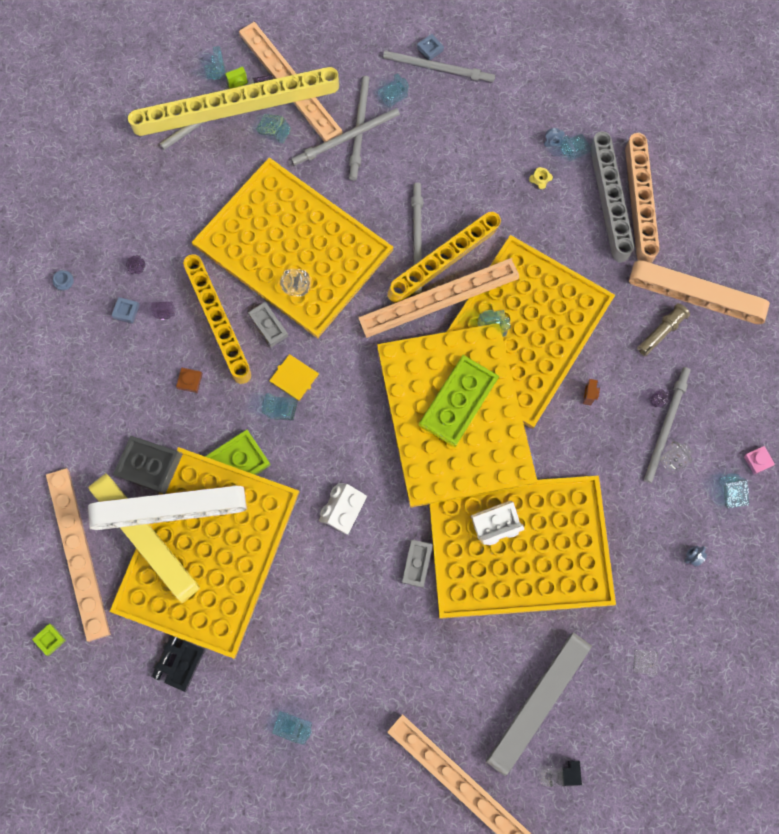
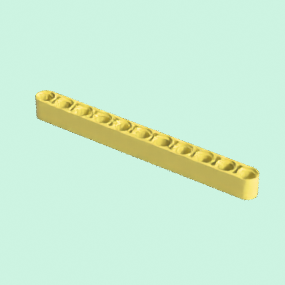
M327 67L137 109L129 113L128 121L136 135L144 136L335 93L339 89L338 72L335 68Z

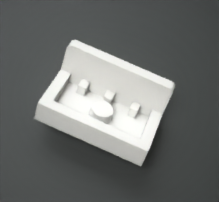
M338 483L331 490V497L322 508L319 521L334 527L344 534H349L367 496L348 484Z
M512 501L471 515L478 540L483 545L496 544L499 542V539L517 536L520 531L524 530V526L519 521L514 502Z

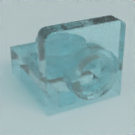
M220 46L213 47L212 64L204 66L207 79L217 80L221 77H226Z
M397 73L394 75L393 82L378 90V95L388 108L408 97V82Z
M264 114L256 130L261 135L274 136L279 143H284L291 127L283 116Z
M583 134L573 138H569L568 135L563 137L560 149L569 161L591 152V147Z
M727 474L726 478H719V483L724 486V499L727 508L749 505L748 481L740 477L739 474Z
M280 711L272 734L305 745L311 735L312 722Z

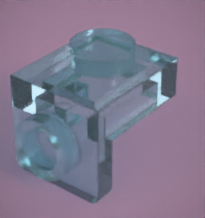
M487 310L479 314L478 326L499 323L502 337L507 335L511 324L509 317L505 316L504 310L495 312L494 310Z
M266 393L262 403V413L274 420L293 421L298 400L295 398L275 397L271 393Z

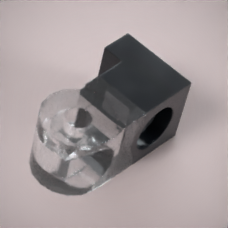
M569 760L568 767L561 768L542 765L537 770V780L547 787L582 785L580 761Z

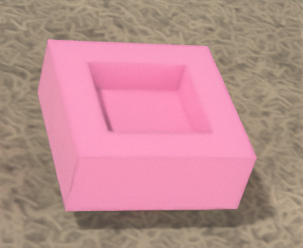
M765 446L744 455L754 475L775 465Z

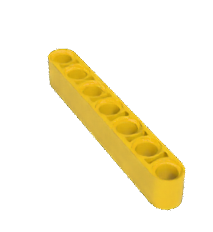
M495 212L484 214L392 281L388 290V298L395 303L405 300L483 243L498 229L501 223L500 216ZM486 222L492 223L493 226H489ZM471 233H476L478 237H474ZM456 243L461 244L464 248L457 247ZM441 254L446 255L449 259H443ZM425 266H431L433 271L427 270ZM409 277L417 278L418 282L411 281ZM394 288L401 289L403 293H396Z
M194 254L188 255L184 259L183 264L233 379L239 384H245L251 379V371L201 258ZM193 265H199L196 269H190ZM200 282H206L204 286H197ZM208 299H214L210 304L205 303ZM217 316L222 317L219 321H213ZM223 334H230L227 339L220 338ZM232 351L238 352L235 357L228 356ZM239 369L246 370L243 375H237L236 372Z

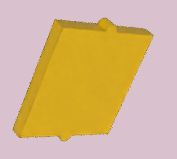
M289 354L281 366L277 367L278 370L269 381L300 401L306 391L311 389V385L319 373Z

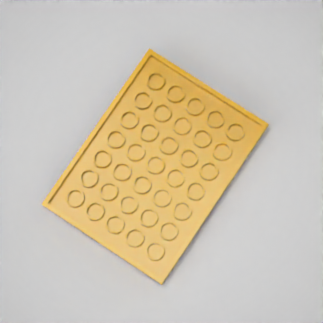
M271 158L264 162L192 241L194 247L317 339L393 251L392 245Z
M510 235L490 266L511 258L518 271L519 279L468 298L447 332L496 323L500 324L523 423L534 429L609 307L615 294Z
M499 323L377 344L410 508L537 484L538 481ZM462 355H465L497 374L499 378L459 443L454 447L420 427L419 422Z
M178 447L177 451L183 455L165 494L242 486L245 491L247 510L240 513L149 524L196 581L200 589L184 603H181L136 548L110 612L235 659L300 492L299 490Z
M599 476L537 480V484L429 504L439 619L615 606L616 601ZM508 501L514 502L519 521L524 526V530L520 531L517 536L501 538L496 544L483 545L478 540L471 515Z

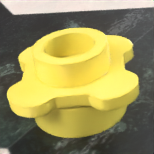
M538 167L534 175L529 177V181L538 185L539 189H545L546 184L552 181L553 176L547 169Z

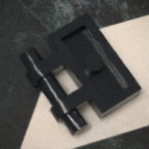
M170 635L168 642H165L162 647L164 650L159 661H156L153 666L155 669L151 677L160 680L164 672L168 674L164 682L165 684L186 692L205 649L185 640L180 648L175 647L179 638ZM174 653L177 656L172 667L167 666L171 654Z

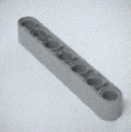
M601 131L595 134L590 151L612 257L617 262H625L629 259L634 249V243L612 139L607 132Z
M574 632L570 634L487 758V764L503 776L510 772L590 651L591 644Z

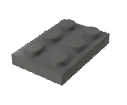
M130 436L113 475L165 494L183 454L176 450Z

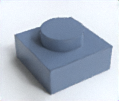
M431 34L417 44V49L427 60H431L444 51V46Z
M118 297L112 317L133 324L140 305L138 302Z

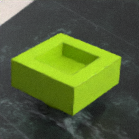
M244 67L225 73L230 89L244 86L248 83Z
M50 623L32 639L46 656H50L66 641Z

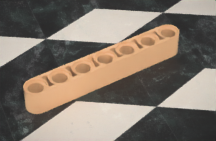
M634 133L627 143L625 153L636 255L638 261L652 263L659 252V240L648 144L643 134Z
M635 261L629 278V283L634 286L754 324L765 323L770 304L766 299L646 261Z

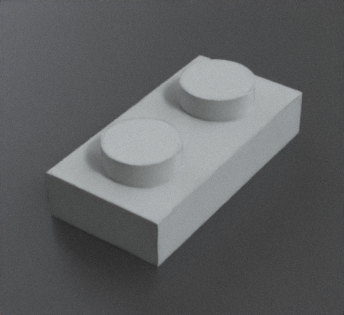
M266 302L248 312L250 318L271 347L289 337Z
M411 540L402 584L424 588L433 544Z

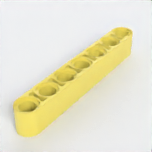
M106 473L88 487L99 502L128 499ZM149 524L120 527L181 603H184L200 589L196 581Z

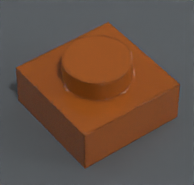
M181 367L176 388L198 393L203 373Z
M589 379L586 383L583 399L584 405L591 406L595 400H598L600 388L597 387L598 380Z

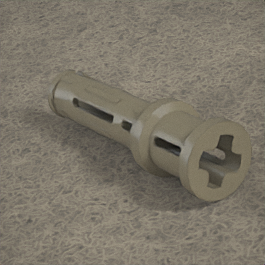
M677 303L674 306V310L662 318V323L637 346V350H640L639 352L643 356H647L668 333L679 328L678 325L684 319L690 317L688 309L682 304Z

